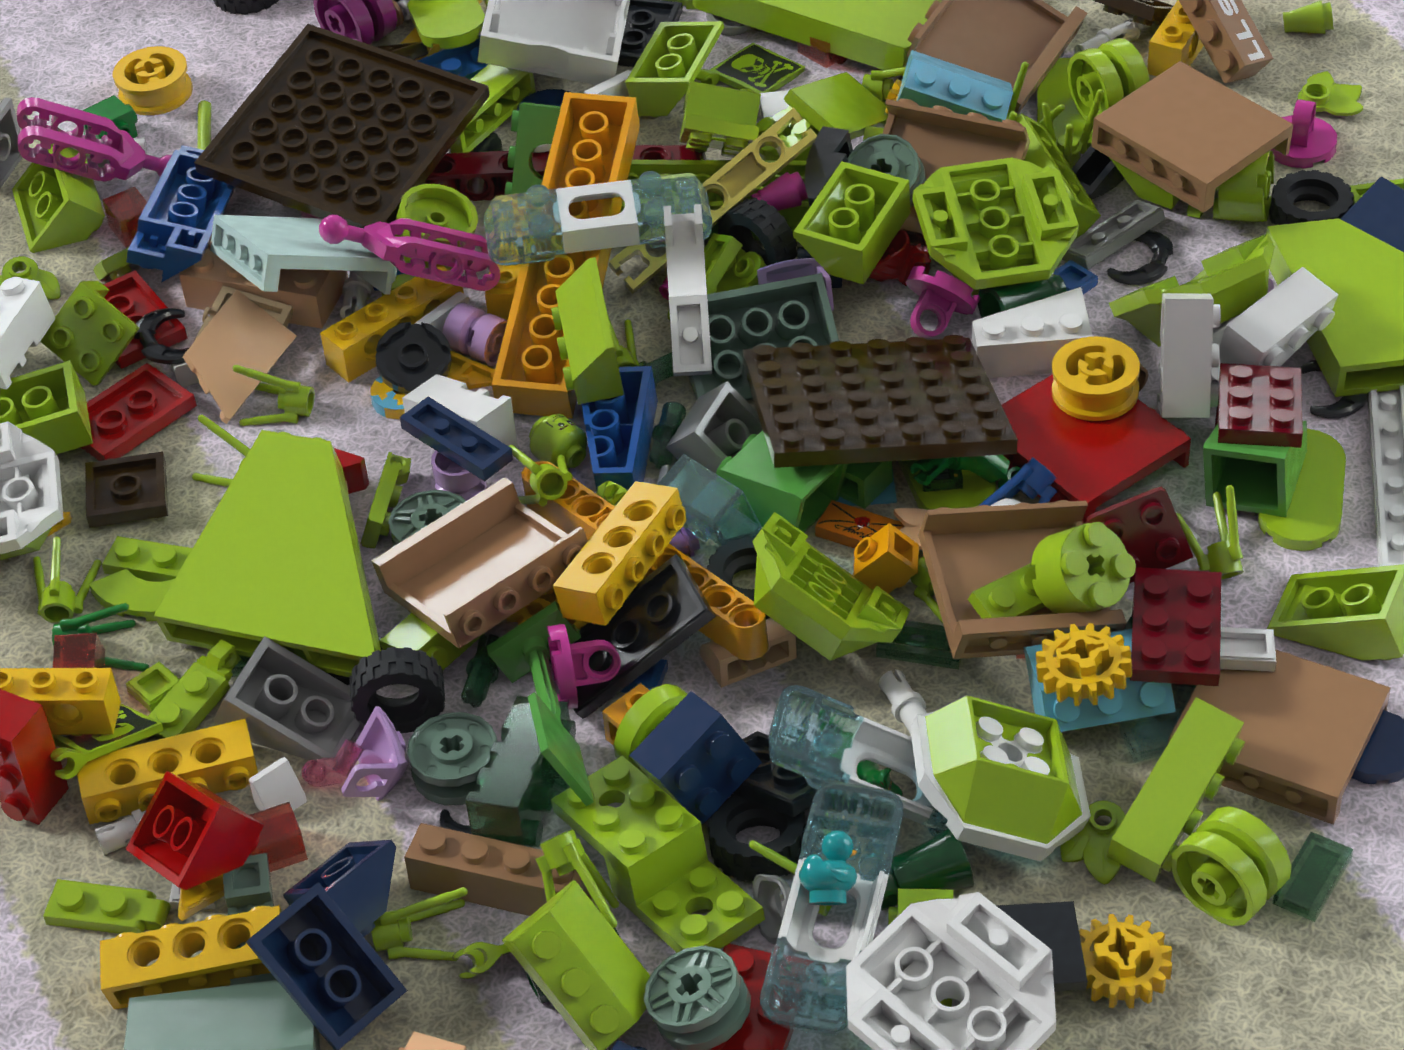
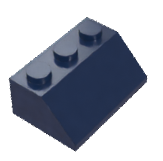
M319 882L246 941L334 1050L342 1048L408 991Z

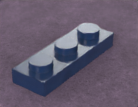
M429 396L400 416L401 428L484 482L513 460L512 448Z

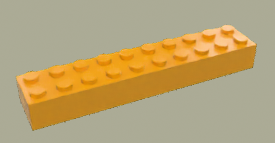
M564 93L491 384L494 398L499 399L503 395L511 397L513 413L537 416L562 414L569 419H573L577 397L575 389L567 391L563 367H568L570 364L569 359L561 361L557 337L564 336L563 329L555 330L551 308L558 307L555 291L588 258L596 257L603 289L612 248L564 253L561 225L555 223L553 205L557 203L556 189L628 180L640 128L636 97ZM621 197L572 202L569 205L570 215L577 219L613 216L620 213L623 199Z

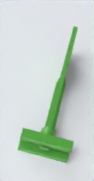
M554 601L488 645L487 652L511 683H514L531 671L536 693L534 692L529 695L528 701L541 754L587 807L594 800L580 746L561 722V709L549 666L548 637L550 636L548 635L547 626L565 624L570 644L579 640L581 635L575 624L572 625L567 618H563L559 604Z

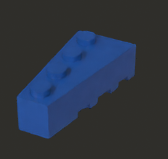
M652 366L619 367L624 395L582 404L596 491H598V486L606 481H612L624 487L627 491L635 481L644 482L658 403Z

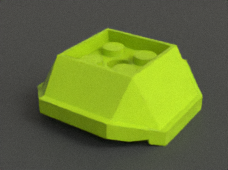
M1013 157L940 167L924 184H920L913 190L912 201L930 257L949 270L955 278L968 284L974 290L1049 279L1078 234L1079 224L1059 169L1047 166L1041 168L1031 162Z
M1269 233L1202 260L1201 263L1204 270L1185 284L1179 286L1176 277L1172 276L1111 301L1109 306L1114 317L1126 320L1160 347L1162 293L1211 294L1214 304H1220L1221 324L1240 315L1268 293L1269 267L1275 247Z
M774 512L752 541L757 553L754 606L830 661L877 642L892 643L902 630L910 609L877 585L873 590L807 543L808 535Z

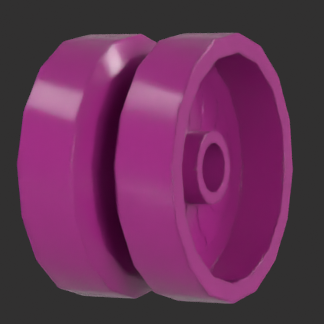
M313 0L315 15L320 27L328 31L371 45L373 41L378 42L396 29L397 15L392 0Z

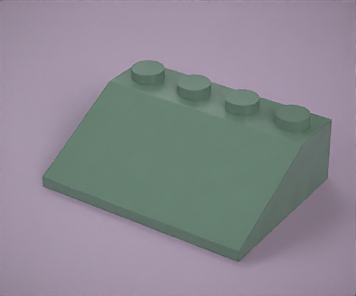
M822 273L708 294L712 374L691 375L688 377L696 400L725 382H728L746 401L752 400L753 397L742 364V350L753 349L758 345H770L774 348L791 347L796 343H808L813 346H819L839 341Z
M277 980L129 998L124 1050H320L319 1031Z

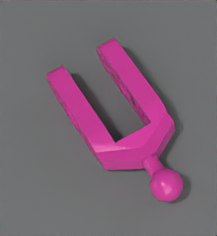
M35 97L25 98L17 106V122L22 129L18 134V151L29 162L106 182L114 178L126 181L142 168L156 171L158 176L161 177L172 156L165 155L157 158L145 154L142 147L127 131L118 129L114 122L106 117ZM33 111L39 112V116H35L33 120L27 118V115H31ZM52 115L51 125L49 126L47 121L50 120L49 116ZM64 121H71L77 127L72 131H63L58 125ZM84 125H88V130L85 129V135H83ZM101 131L107 132V135H103L101 139L96 138V135H99ZM34 140L40 141V144H37L35 148L29 147V144H32ZM51 144H53V153L49 154L48 149L51 150ZM69 147L76 149L79 153L75 157L66 158L60 154V151ZM86 153H88L90 158L87 157V163L85 164ZM104 159L109 160V163H106L104 167H98V163H102Z
M328 215L323 218L319 225V234L327 243L339 244L344 240L361 243L363 247L381 259L390 261L400 272L407 275L478 291L490 290L500 280V270L496 260L493 258L489 242L480 235L407 218H400L391 223L379 221L364 228L348 225L347 221L339 215ZM404 230H409L410 236H395L396 234L402 235ZM421 233H425L423 239L421 238ZM445 238L450 242V245L435 242L434 240ZM457 241H461V247H457ZM475 246H480L481 252L474 251ZM403 256L412 258L410 263H405ZM424 261L428 262L429 268H425L426 265ZM436 264L453 268L448 271H441L436 267ZM488 267L491 274H484L482 279H478L476 272L483 271Z

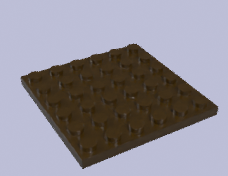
M307 24L196 159L194 165L196 172L321 219L328 215H339L347 221L348 225L364 228L379 221L391 223L396 220L402 196L410 188L421 185L427 180L489 98V87L485 84Z
M947 335L943 339L932 340L922 337H910L905 341L889 342L885 339H872L867 343L851 344L847 341H834L829 345L813 346L808 343H796L791 347L774 348L770 345H758L753 349L742 350V364L774 468L1017 454L1018 439L970 338L960 335Z

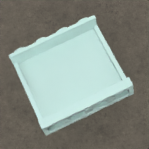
M214 215L210 251L263 292H278L280 269L353 271L379 291L389 295L391 284L395 281L397 274L396 267L390 261L381 259L363 247L361 243L344 240L339 244H329L324 241L319 234V225L323 220L321 218Z

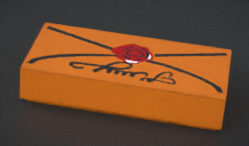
M832 500L815 525V536L855 549L863 538L872 536L888 523H891L899 530L905 526L900 521Z

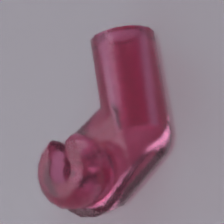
M346 739L335 757L307 761L301 770L302 777L309 785L314 787L341 784L347 779L364 749L357 743Z

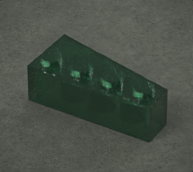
M517 696L501 729L502 742H494L490 750L489 768L482 767L477 776V784L480 785L479 792L470 791L465 802L471 834L538 848L543 834L544 813H550L552 810L551 799L554 798L553 785L555 779L560 780L562 777L541 754L528 697ZM559 701L561 722L575 739L576 723L570 720L568 702Z

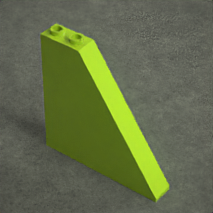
M693 0V6L698 10L882 70L906 67L908 62L907 53L912 44L908 41V37L918 22L924 25L928 20L925 18V15L935 0Z
M1339 218L1267 226L1266 234L1269 233L1275 247L1269 270L1277 285L1301 267H1304L1338 294L1332 309L1335 312L1332 321L1323 330H1317L1306 341L1334 396L1366 394L1376 389L1377 392L1399 390L1400 386L1404 385V252Z
M261 430L154 614L167 641L212 649L223 639L235 646L238 655L251 657L265 636L322 671L346 677L352 676V669L360 663L363 657H368L377 650L381 651L343 467L331 441L319 437L308 438L292 435L287 432L278 433Z

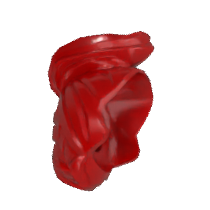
M899 230L868 278L880 282L897 278L903 285L907 286L906 281L913 266L926 267L924 274L929 275L931 259L927 247L921 246L920 243L911 246L908 234L904 230Z

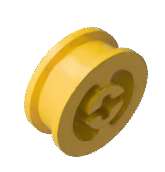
M152 46L133 51L118 61L112 73L114 83L119 89V100L125 105L129 104L135 113L139 115H159L173 111L189 99L193 90L191 78L186 73V58L180 51L170 47Z
M1084 337L1065 344L1057 351L1053 358L1052 374L1054 380L1052 383V397L1056 405L1066 414L1082 420L1104 421L1127 413L1136 404L1139 397V382L1137 379L1140 374V361L1134 350L1125 343L1108 337Z

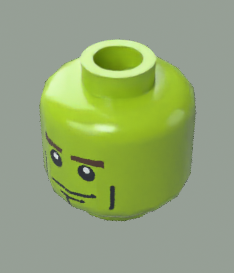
M562 414L543 416L532 426L529 433V447L531 453L540 461L550 462L558 467L557 457L563 455L568 469L575 468L583 462L587 447L586 433Z

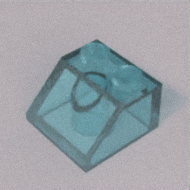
M685 454L679 458L657 484L678 488L682 505L686 511L687 520L685 523L688 525V529L704 542L711 539L718 545L724 546L733 539L738 540L745 536L756 537L762 529L758 518L741 489Z

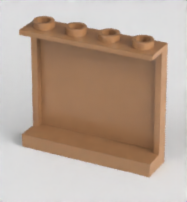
M935 0L925 15V18L928 20L924 25L918 22L908 37V41L912 44L907 57L909 58L910 52L913 50L1009 82L1012 85V90L1022 63L1027 62L1029 66L1014 110L1019 114L1076 36L1088 13L1076 6L1067 17L1042 0H942L941 3Z
M1179 61L1094 117L1091 147L1204 213L1213 207L1215 188L1271 149H1275L1285 156L1289 154L1293 124Z
M886 99L885 105L889 115L882 134L897 135L911 144L924 165L926 180L940 167L1011 157L1025 160L1030 139L1026 127H1023L1019 122L1009 119L1002 120V122L988 120L984 115L974 112L963 115L954 113L951 109L939 105L933 106V108L919 106L916 102L909 99H899L898 101ZM913 206L910 208V214L900 230H904L908 234L910 243H920L927 246L915 207Z
M504 477L374 558L371 562L385 594L460 649L553 589V584L588 540L582 527L579 526L567 534L521 504L513 482Z
M1060 500L1053 503H1018L1002 506L979 505L976 507L952 509L941 507L926 511L918 537L953 659L1025 654L1024 647L1042 644L1043 639L1055 641L1054 631L1057 629L1065 634L1069 633L1070 624H1075L1079 630H1085L1088 623H1093L1094 631L1098 632L1106 626L1110 627L1111 632L1124 630L1126 620L1122 609L1110 610V607L1091 612L1057 614L1044 607L1028 616L982 619L967 600L973 591L1030 564L1035 548L1045 537L1082 525V519L1088 507L1087 501L1069 502L1067 500Z
M1276 649L1277 662L1274 672L1220 669L1219 686L1197 685L1175 725L1168 743L1197 697L1244 722L1239 739L1245 741V744L1235 763L1231 765L1225 762L1219 774L1225 777L1221 784L1222 786L1334 825L1340 813L1342 796L1383 710L1387 711L1391 687Z

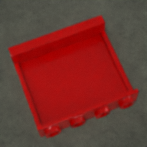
M1052 374L1002 404L1003 410L1018 439L1017 454L1003 455L1010 461L1008 470L1012 467L1022 468L1032 457L1035 458L1057 477L1051 484L1057 490V493L1048 503L1060 500H1067L1069 502L1087 501L1088 507L1082 519V524H1087L1086 517L1095 513L1098 506L1170 461L1174 460L1183 468L1189 466L1191 438L1182 429L1175 427L1169 421L1162 418L1155 409L1148 407L1139 399L1131 410L1114 419L1104 421L1078 419L1063 412L1054 402L1052 397L1054 377Z

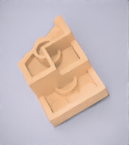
M236 289L189 347L183 358L190 370L197 375L199 384L205 394L211 393L221 410L219 417L227 424L261 382L234 372L233 366L240 365L267 374L297 335Z

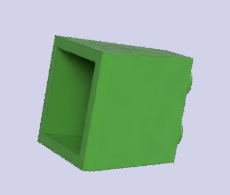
M1303 421L1301 448L1218 443L1217 424L1203 446L1206 506L1215 507L1213 494L1219 492L1223 507L1227 509L1226 487L1232 485L1234 487L1237 510L1286 517L1307 453V421Z
M762 430L758 435L755 433L750 435L744 442L741 451L733 458L728 456L721 462L716 471L718 480L715 494L761 528L772 514L776 512L805 533L823 515L830 502L839 499L848 464L774 468Z

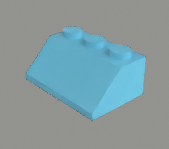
M911 50L896 101L899 99H909L916 102L919 106L933 108V106L939 105L951 109L954 113L967 115L970 112L984 115L988 120L1002 122L1007 117L1013 90L1009 82Z
M1132 628L1111 632V637L1121 634L1124 638V646H1130L1131 649ZM1042 644L1024 647L1034 712L1038 715L1056 719L1061 732L1176 712L1171 683L1130 681V677L1126 678L1127 687L1125 690L1114 688L1113 699L1110 700L1104 695L1098 696V705L1093 706L1089 699H1083L1079 706H1074L1073 698L1071 697L1060 703L1057 701L1056 691L1046 694L1043 683L1038 682L1036 651H1042Z

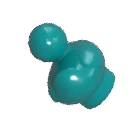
M837 830L828 833L822 841V852L828 860H822L816 854L809 855L804 860L799 871L800 882L809 891V904L846 905L847 891L852 889L856 883V869L846 861L849 857L854 856L857 851L853 849L854 845L851 837L844 831Z

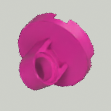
M1297 99L1293 115L1281 117L1293 124L1289 154L1285 156L1277 150L1271 149L1275 156L1274 160L1278 163L1293 168H1311L1313 163L1321 162L1322 160H1324V163L1330 161L1336 153L1337 133L1330 124L1315 117L1316 102Z
M913 266L906 284L909 289L920 296L910 318L911 328L915 334L922 338L935 337L945 330L953 312L965 315L974 313L980 296H970L973 288L942 271L937 270L933 277L924 274L926 267ZM924 310L934 312L938 318V325L933 331L924 329L920 323V316Z
M565 624L547 626L548 635L550 636L548 637L552 673L553 679L559 688L557 697L560 709L578 708L576 687L602 683L614 678L620 669L621 660L613 644L606 640H591L570 644ZM599 650H605L612 655V663L604 671H595L589 666L590 656Z

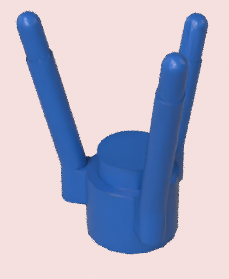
M1032 457L1017 474L980 505L991 506L1004 498L1012 499L1019 491L1023 492L1031 500L1039 495L1041 498L1038 503H1048L1057 493V490L1051 486L1057 477Z

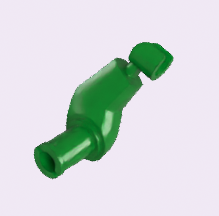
M1003 455L920 459L911 465L910 471L911 474H914L919 469H922L913 478L919 484L925 486L929 485L944 470L952 469L969 470L990 483L998 480V488H1000L1017 474L1021 468L1012 467L1008 470L1010 461Z

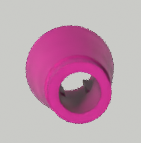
M786 172L757 191V193L751 195V198L766 201L770 206H774L777 211L802 206V201L808 199L805 184L798 172L792 174Z

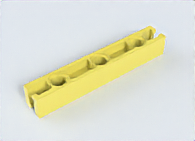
M793 107L672 208L671 215L694 213V204H701L704 235L719 223V220L722 219L725 213L750 197L811 146L817 138L816 133L810 128L801 134L803 139L791 147H786L778 135L790 123L794 126L802 120L800 114ZM764 146H772L778 151L779 159L771 163L765 162L761 159L759 150ZM708 193H716L721 196L723 205L717 210H710L704 206L702 198ZM664 216L639 236L640 245L627 246L609 261V267L617 276L623 273L621 265L635 255H640L643 262L648 265L635 280L630 276L624 279L626 287L632 294L667 266L666 253L661 257H652L646 251V245L652 240H660L666 245Z

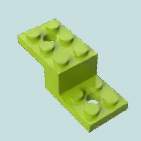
M691 81L684 100L683 110L685 111L679 142L687 143L686 149L691 151L707 152V148L722 150V156L734 158L758 138L759 127L756 126L761 94Z
M620 756L588 776L594 802L587 807L571 788L551 799L553 812L605 858L614 896L676 953L685 948L698 946L721 949L765 920L763 907L708 860L701 821L624 756ZM611 803H622V805L616 808L607 806ZM700 909L710 910V912L704 916L700 914H692L693 912Z

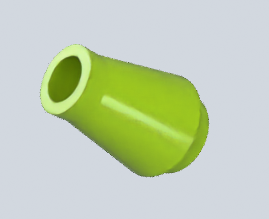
M1322 0L1289 12H1283L1285 33L1325 34L1326 30H1333L1331 2L1322 3Z

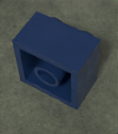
M692 691L629 755L654 783L701 821V826L762 763L723 715Z

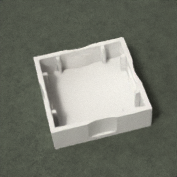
M488 0L480 36L478 62L598 85L616 76L630 0Z

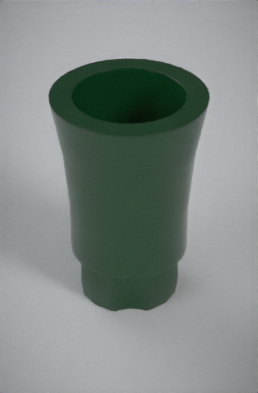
M1052 273L1051 277L1046 280L980 289L978 293L980 296L978 302L981 318L1066 292V285L1060 275Z
M949 828L914 848L885 859V863L866 870L868 881L872 882L879 875L880 871H884V874L889 875L881 905L882 911L898 905V888L954 891L974 886L972 870L962 843L954 837Z

